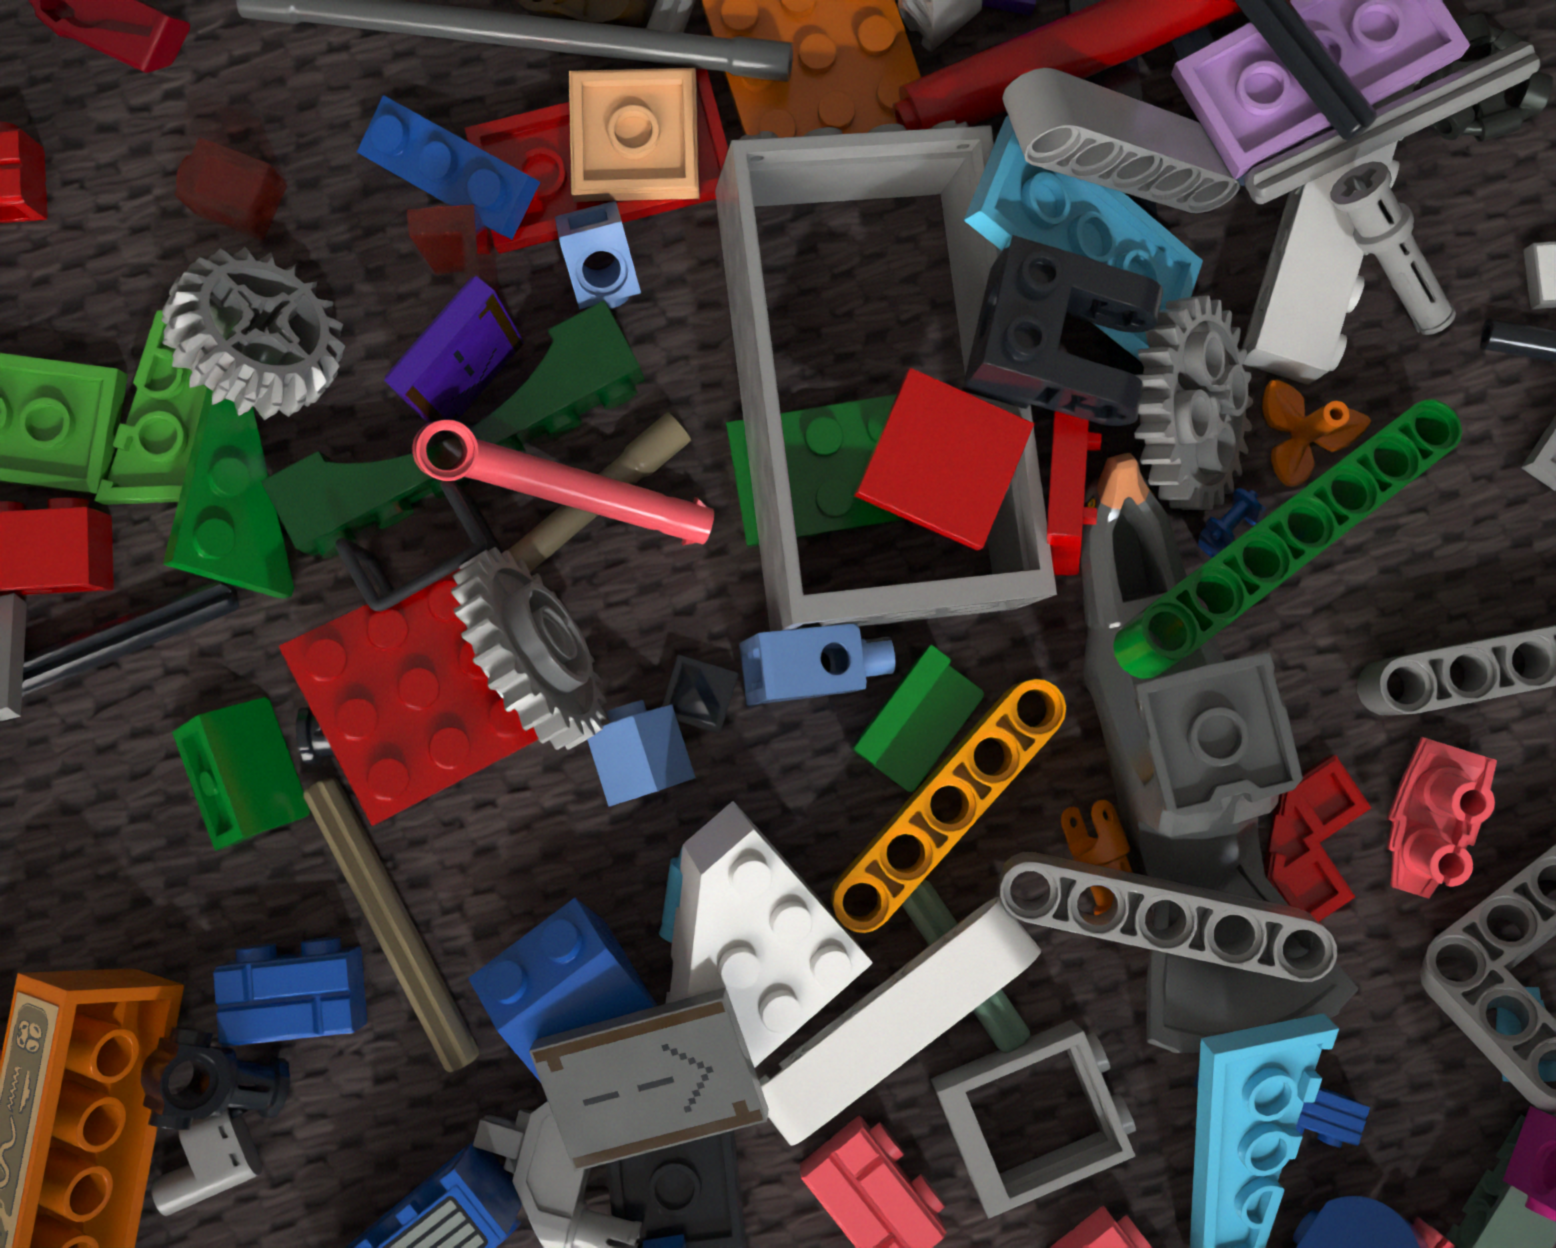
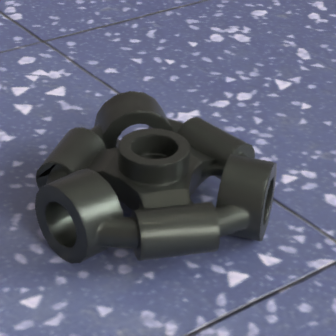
M1484 14L1472 15L1456 22L1470 44L1466 52L1476 50L1488 43L1490 52L1487 57L1523 41L1509 27L1501 31L1487 24ZM1457 59L1424 77L1421 88L1480 60L1460 62ZM1538 69L1537 72L1532 73L1529 79L1514 85L1510 106L1505 103V90L1429 126L1445 140H1455L1459 136H1474L1478 142L1517 132L1521 128L1522 121L1530 116H1538L1544 109L1552 91L1553 77L1549 74L1541 73Z

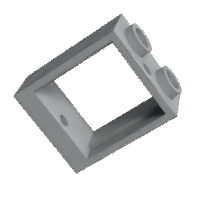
M1072 1020L1029 1037L1023 1045L1011 1052L1005 1053L998 1050L930 1079L988 1219L1135 1157L1127 1134L1136 1131L1132 1116L1119 1093L1110 1096L1101 1074L1110 1070V1064L1105 1051L1094 1032L1085 1035L1084 1031ZM1067 1050L1100 1132L999 1174L966 1092Z

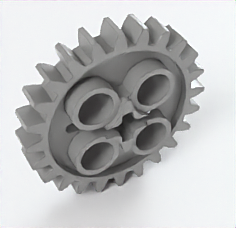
M1210 296L1178 298V300L1167 301L1166 309L1159 310L1156 326L1145 332L1150 348L1139 349L1138 351L1144 371L1143 374L1135 376L1142 380L1144 388L1138 412L1141 425L1135 432V438L1145 439L1146 444L1140 462L1141 464H1152L1148 483L1149 485H1159L1158 498L1160 500H1169L1170 508L1212 510L1213 505H1223L1224 494H1232L1234 492L1233 477H1241L1242 475L1239 455H1248L1249 451L1243 439L1244 432L1252 430V424L1246 418V409L1253 405V399L1248 396V383L1252 377L1251 373L1245 372L1242 366L1246 359L1247 349H1238L1237 347L1241 330L1239 327H1231L1232 312L1230 310L1222 311L1221 300H1210Z

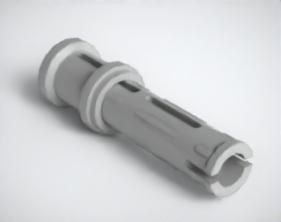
M1372 161L1352 168L1333 185L1330 192L1331 201L1337 209L1347 212L1355 226L1353 236L1357 246L1363 251L1375 254L1393 289L1410 315L1418 333L1421 331L1423 335L1442 331L1454 320L1456 315L1455 308L1449 303L1429 263L1411 234L1414 227L1413 213L1406 204L1399 203L1389 186L1392 177L1388 167L1382 162Z

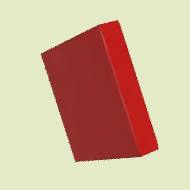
M910 368L904 376L854 496L978 551L984 547L1035 423Z

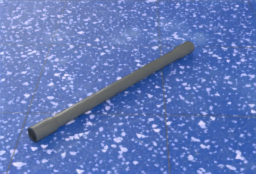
M236 0L240 16L248 19L290 24L310 22L726 71L734 76L789 82L793 63V42L743 36L722 38L403 0Z

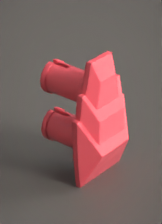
M1420 738L1403 774L1386 818L1392 821L1386 849L1392 851L1391 887L1429 899L1439 883L1445 882V885L1454 887L1468 880L1473 870V861L1466 848L1468 845H1475L1481 822L1489 818L1494 810L1495 799L1490 789L1497 760L1428 738Z

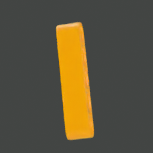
M1033 679L1014 684L1006 690L844 870L834 883L830 898L833 911L843 926L851 931L860 933L871 932L882 926L1059 729L1065 719L1066 703L1063 694L1057 686L1046 680ZM1027 691L1038 694L1045 703V717L1036 727H1029L1024 724L1017 713L1018 700ZM986 738H992L997 741L1004 752V762L1001 768L990 775L982 773L974 761L975 748L979 742ZM950 785L960 793L962 809L953 820L940 822L932 814L930 807L931 798L939 788ZM902 834L913 835L920 846L918 860L910 868L897 869L892 867L886 855L887 847L891 840ZM867 883L876 888L878 895L877 905L868 915L861 917L852 916L843 907L844 894L854 884Z

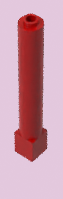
M1101 0L900 86V101L892 105L896 124L903 125L906 130L931 129L939 123L955 120V124L967 122L968 126L972 127L1007 112L1002 99L1004 91L1012 81L1022 74L1034 69L1052 68L1084 79L1237 14L1242 10L1234 0Z

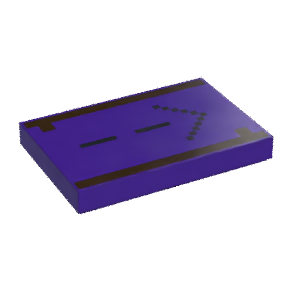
M471 277L384 376L386 378L384 381L427 423L438 420L457 421L522 347L524 341L495 291L479 277ZM446 430L439 431L442 436H445L448 432Z

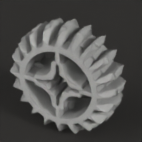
M246 247L235 253L233 257L220 248L214 255H210L208 260L199 257L196 262L190 264L182 277H177L169 291L171 296L163 307V317L161 319L167 325L163 331L164 338L162 343L176 349L172 355V367L187 368L192 371L189 376V388L205 385L212 390V405L223 401L225 398L231 400L235 404L238 416L248 412L254 406L264 420L271 415H275L278 410L289 417L294 412H298L303 405L308 407L311 403H315L323 394L325 388L330 386L338 374L337 369L340 367L338 363L342 359L345 345L338 340L341 336L340 332L343 324L330 318L333 302L317 299L315 296L317 281L304 284L296 277V264L285 270L275 265L271 253L256 261Z

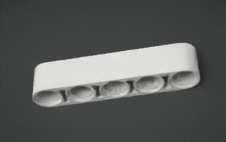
M999 897L989 900L779 1063L782 1070L769 1079L764 1075L759 1082L769 1108L768 1117L790 1145L803 1141L1022 973L1040 955L1041 949L1019 921L1005 909Z

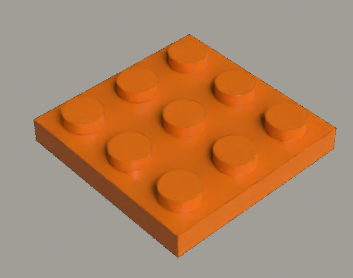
M701 0L702 9L713 37L734 38L743 36L793 42V63L789 82L740 77L723 71L743 135L753 136L760 134V131H769L777 134L778 138L801 137L809 131L825 127L838 128L842 131V134L868 133L869 130L880 125L896 124L892 105L900 101L899 87L921 78L895 0Z

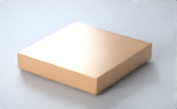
M695 68L569 71L571 194L574 202L700 199Z

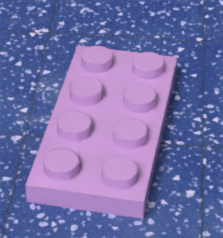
M1290 0L1294 8L1371 106L1461 58L1470 46L1442 0ZM1252 22L1176 62L1171 76L1234 180L1247 174L1253 167L1277 157L1333 127Z

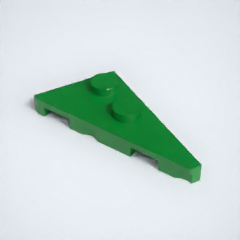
M208 387L163 565L276 598L292 597L294 585L277 511L261 483L262 480L269 476L253 406L248 412L238 416L235 404L231 400L225 398L223 401L212 405V390Z

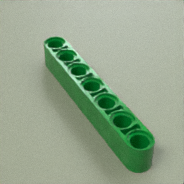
M1425 399L1416 403L1124 624L1116 633L1113 648L1119 665L1132 676L1140 679H1151L1192 654L1453 450L1461 441L1462 436L1461 422L1455 411L1447 404L1435 399ZM1197 596L1205 602L1208 611L1201 606ZM1149 631H1152L1159 637L1163 649L1159 648L1152 641Z

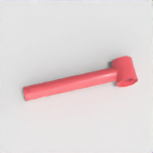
M438 420L430 422L417 432L413 440L412 454L416 465L426 475L439 480L453 481L465 476L646 529L658 530L664 534L683 539L681 542L683 546L694 543L703 545L707 541L712 529L714 509L707 507L698 497H695L693 502L676 497L665 496L656 491L475 438L470 429L457 421ZM446 430L459 438L462 444V456L455 466L442 470L436 468L429 461L426 447L432 435Z

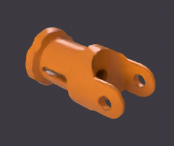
M1098 800L1092 807L1091 816L1098 838L1089 837L1079 808L1068 807L1063 811L1061 824L1074 861L1133 873L1127 858L1131 847L1116 810L1109 801ZM1104 810L1107 812L1108 815L1107 820H1105L1103 817ZM1071 817L1077 821L1075 828L1070 824ZM1091 886L1090 889L1096 902L1093 912L1094 915H1099L1111 907L1113 892L1104 886Z

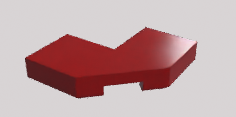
M1328 755L1302 773L1303 779L1294 790L1279 794L1278 804L1274 807L1264 861L1265 877L1287 904L1310 913L1318 922L1355 898V895L1320 842L1371 809V806L1336 755Z

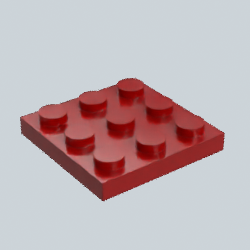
M460 568L384 611H375L366 604L279 645L282 656L371 826L539 740L534 727L526 731L523 729L516 709L509 712L505 710L504 699L496 690H491L488 687V677L482 668L474 663L475 653L472 644L462 638L461 633L468 628L454 613V609L461 604L451 593V589L458 585L453 575L460 571Z

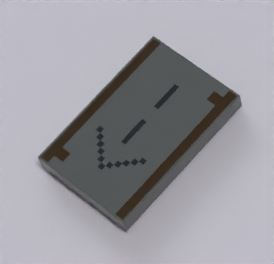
M726 987L534 1040L529 1050L574 1172L767 1122L769 1108Z

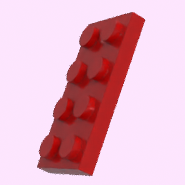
M707 69L696 70L700 199L616 201L622 223L716 199L715 189L729 149ZM570 102L464 128L469 143L540 181L513 239L490 229L498 254L557 240L559 238L555 216L612 202H574L571 194Z

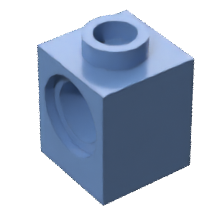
M616 201L555 216L558 238L579 309L594 306L602 301L606 302L609 309L624 304L629 299V296L641 293ZM597 251H606L615 256L613 263L602 270H593L583 264L590 254Z

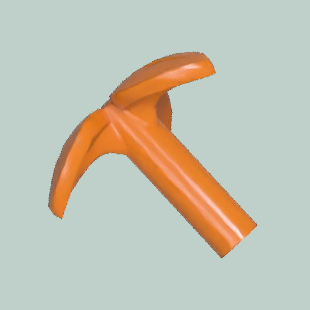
M1271 380L1265 388L1262 409L1267 425L1280 431L1290 432L1291 438L1278 444L1271 451V463L1278 479L1289 487L1300 485L1306 481L1315 467L1314 457L1309 445L1311 442H1315L1319 446L1334 452L1356 441L1371 423V419L1367 415L1348 408L1340 401H1332L1305 417L1304 397L1293 386L1280 380Z

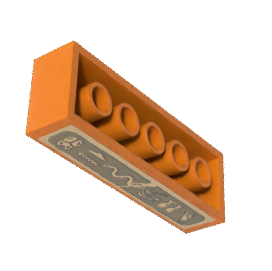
M131 968L17 974L0 1060V1248H135L158 1128L148 1124L151 1110L143 1106L145 1093L140 1082L141 1069L146 1058L157 1049L159 1038H169L172 1026H177L184 984Z

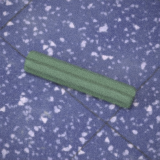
M923 880L901 904L929 946L958 924L931 883L927 880ZM1002 989L998 990L973 1010L997 1048L1005 1053L1017 1049L1030 1037V1030Z

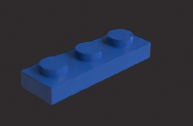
M384 95L357 150V153L510 239H513L540 184V181Z

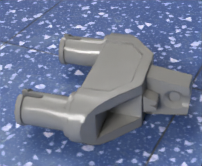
M548 1101L535 1111L521 1108L516 1121L490 1114L480 1119L473 1146L506 1156L503 1169L514 1173L512 1182L532 1228L544 1248L638 1247L639 1243H636V1240L641 1236L642 1222H632L587 1209V1202L583 1201L591 1168L574 1172Z

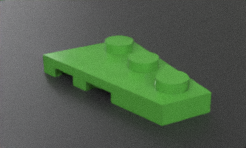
M162 310L156 312L133 382L137 387V391L126 424L120 423L113 443V446L118 449L108 479H101L95 498L96 502L104 505L179 501L207 386L200 385L189 388L191 369L172 367V355L176 349L162 343L164 338L163 331L167 326L161 321L163 317Z

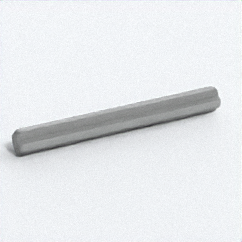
M1521 41L1376 109L1377 118L1373 124L1363 133L1349 141L1342 139L1334 129L1253 167L1244 177L1245 187L1255 203L1264 204L1529 79L1532 73L1537 72L1540 68V58L1535 54L1534 47L1530 42Z

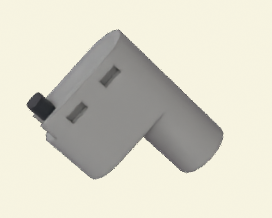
M227 1107L221 1116L193 1119L190 1130H178L179 1138L189 1163L152 1181V1197L161 1214L165 1216L171 1215L261 1174L262 1163L242 1116L248 1109Z

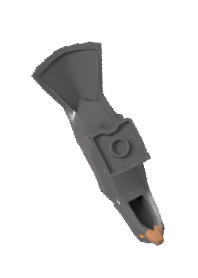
M1131 453L1109 457L1101 475L1090 483L1084 493V507L1097 508L1096 525L1083 524L1080 566L1084 622L1088 626L1083 676L1085 684L1092 695L1101 723L1116 789L1118 814L1141 872L1149 877L1289 906L1265 877L1258 837V816L1270 813L1278 804L1279 794L1294 790L1303 779L1287 709L1278 691L1274 677L1275 666L1270 652L1225 661L1220 646L1213 636L1192 654L1151 679H1140L1132 676L1119 665L1113 648L1116 633L1124 624L1185 579L1187 575L1167 513L1160 504L1154 487L1149 485L1148 481L1141 475L1136 459ZM1149 631L1152 641L1159 648L1163 649L1159 637L1152 631ZM1160 900L1151 905L1153 912L1152 928L1165 929L1177 921L1179 916V905L1171 900ZM1240 915L1223 917L1214 928V940L1228 944L1239 940L1246 929L1245 917ZM1310 930L1292 932L1283 944V955L1288 958L1304 956L1312 947V932ZM1150 949L1146 982L1147 1043L1170 1050L1172 1053H1200L1201 1038L1322 1013L1330 1019L1339 1014L1340 1009L1358 991V987L1336 961L1332 970L1323 978L1313 982H1298Z

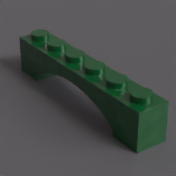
M605 301L548 329L553 343L545 357L515 394L494 412L468 428L476 439L526 453L523 445L545 433L548 439L561 437L582 423L579 416L599 404H602L605 410L618 407L637 394L638 391L635 385L645 381L641 367ZM454 436L435 446L426 448L427 457L432 465L438 469L452 468L461 459L462 444L459 438ZM317 451L261 481L295 548L311 556L320 553L322 558L339 555L336 549V541L340 538H346L357 543L358 541L354 534L377 523L379 528H387L405 520L414 512L411 504L432 493H434L437 499L446 497L441 487L443 480L430 477L422 472L416 465L413 454L366 463H335V461ZM465 476L453 480L462 489L470 483V479Z

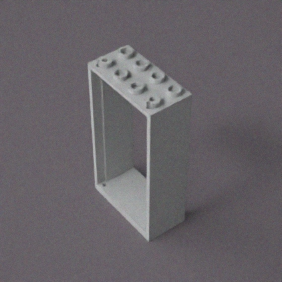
M955 120L939 123L931 129L906 130L900 124H885L872 128L868 133L842 134V131L838 128L825 127L809 131L801 137L778 138L777 134L773 132L760 131L758 135L746 134L739 140H731L715 189L770 632L853 623L858 624L859 627L1013 610L1057 595L1050 544H1047V520L1034 427L987 537L992 575L809 595L803 594L754 207L941 194L966 374L990 268L1002 252L964 221L994 146L991 126L969 127L967 122L955 124ZM968 393L1033 422L1031 406L1023 409Z

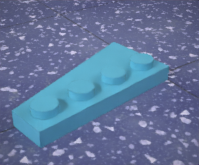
M1324 1013L1201 1038L1190 1248L1266 1247L1285 1191L1278 1182L1281 1170L1289 1159L1296 1158L1303 1137L1296 1129L1304 1102H1315L1322 1081V1077L1315 1071L1322 1049L1333 1048L1339 1028Z

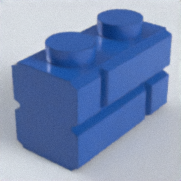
M325 937L300 942V953L277 955L275 943L251 945L235 949L236 959L216 966L213 972L215 1002L218 1004V1011L216 1013L218 1042L221 1047L348 1034L362 1028L367 1024V1010L361 946L342 948L341 937Z

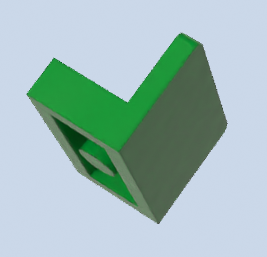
M929 645L922 651L850 748L908 792H913L984 697L983 690L949 666L952 660L933 645Z
M263 697L199 714L172 731L215 851L236 845L261 832L300 820L309 815L310 809L304 799V792L268 698Z

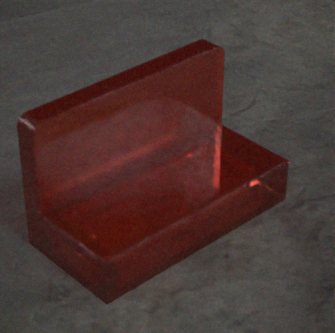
M474 204L407 210L409 237L435 274L465 272L466 282L471 277L477 276L491 287L499 298L494 242Z

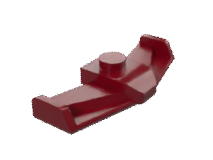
M28 0L34 8L35 16L59 37L72 38L144 73H150L172 65L190 30V23L140 0Z

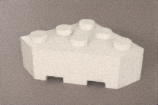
M734 801L683 844L680 865L683 879L680 906L676 907L671 948L673 971L671 989L666 995V1004L726 987L755 1068L873 962L845 926L841 924L838 918Z

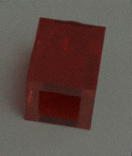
M199 137L192 154L187 155L178 168L176 177L177 189L174 195L195 215L264 241L287 184L270 164Z

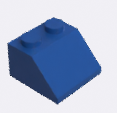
M576 897L468 978L497 1032L539 1081V1076L529 1052L534 1040L658 1006L605 921Z

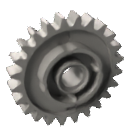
M496 547L489 551L485 550L460 565V571L453 575L458 585L451 589V593L461 604L454 609V613L468 628L461 635L463 639L472 644L475 653L474 663L480 666L488 677V687L491 690H496L504 699L505 710L509 712L516 709L523 729L526 731L534 727L539 741L545 743L550 740L556 750L564 746L567 750H570L603 729L601 721L607 718L601 707L607 702L597 688L598 685L602 684V679L593 671L592 663L595 660L590 655L580 629L572 620L565 606L557 598L555 592H551L543 586L541 576L538 573L533 576L530 575L525 561L521 559L515 562L509 551L501 554Z

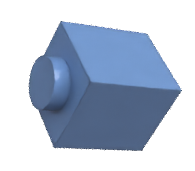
M640 700L609 710L606 713L610 723L604 725L603 729L597 732L596 735L587 739L608 806H613L696 778L672 705L647 711L644 701Z

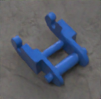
M1237 488L1232 496L1231 504L1233 507L1223 518L1218 520L1210 517L1206 521V527L1199 535L1198 546L1210 558L1235 541L1232 531L1243 519L1254 526L1265 517L1266 507L1256 499L1258 494L1254 490L1248 492L1242 488Z

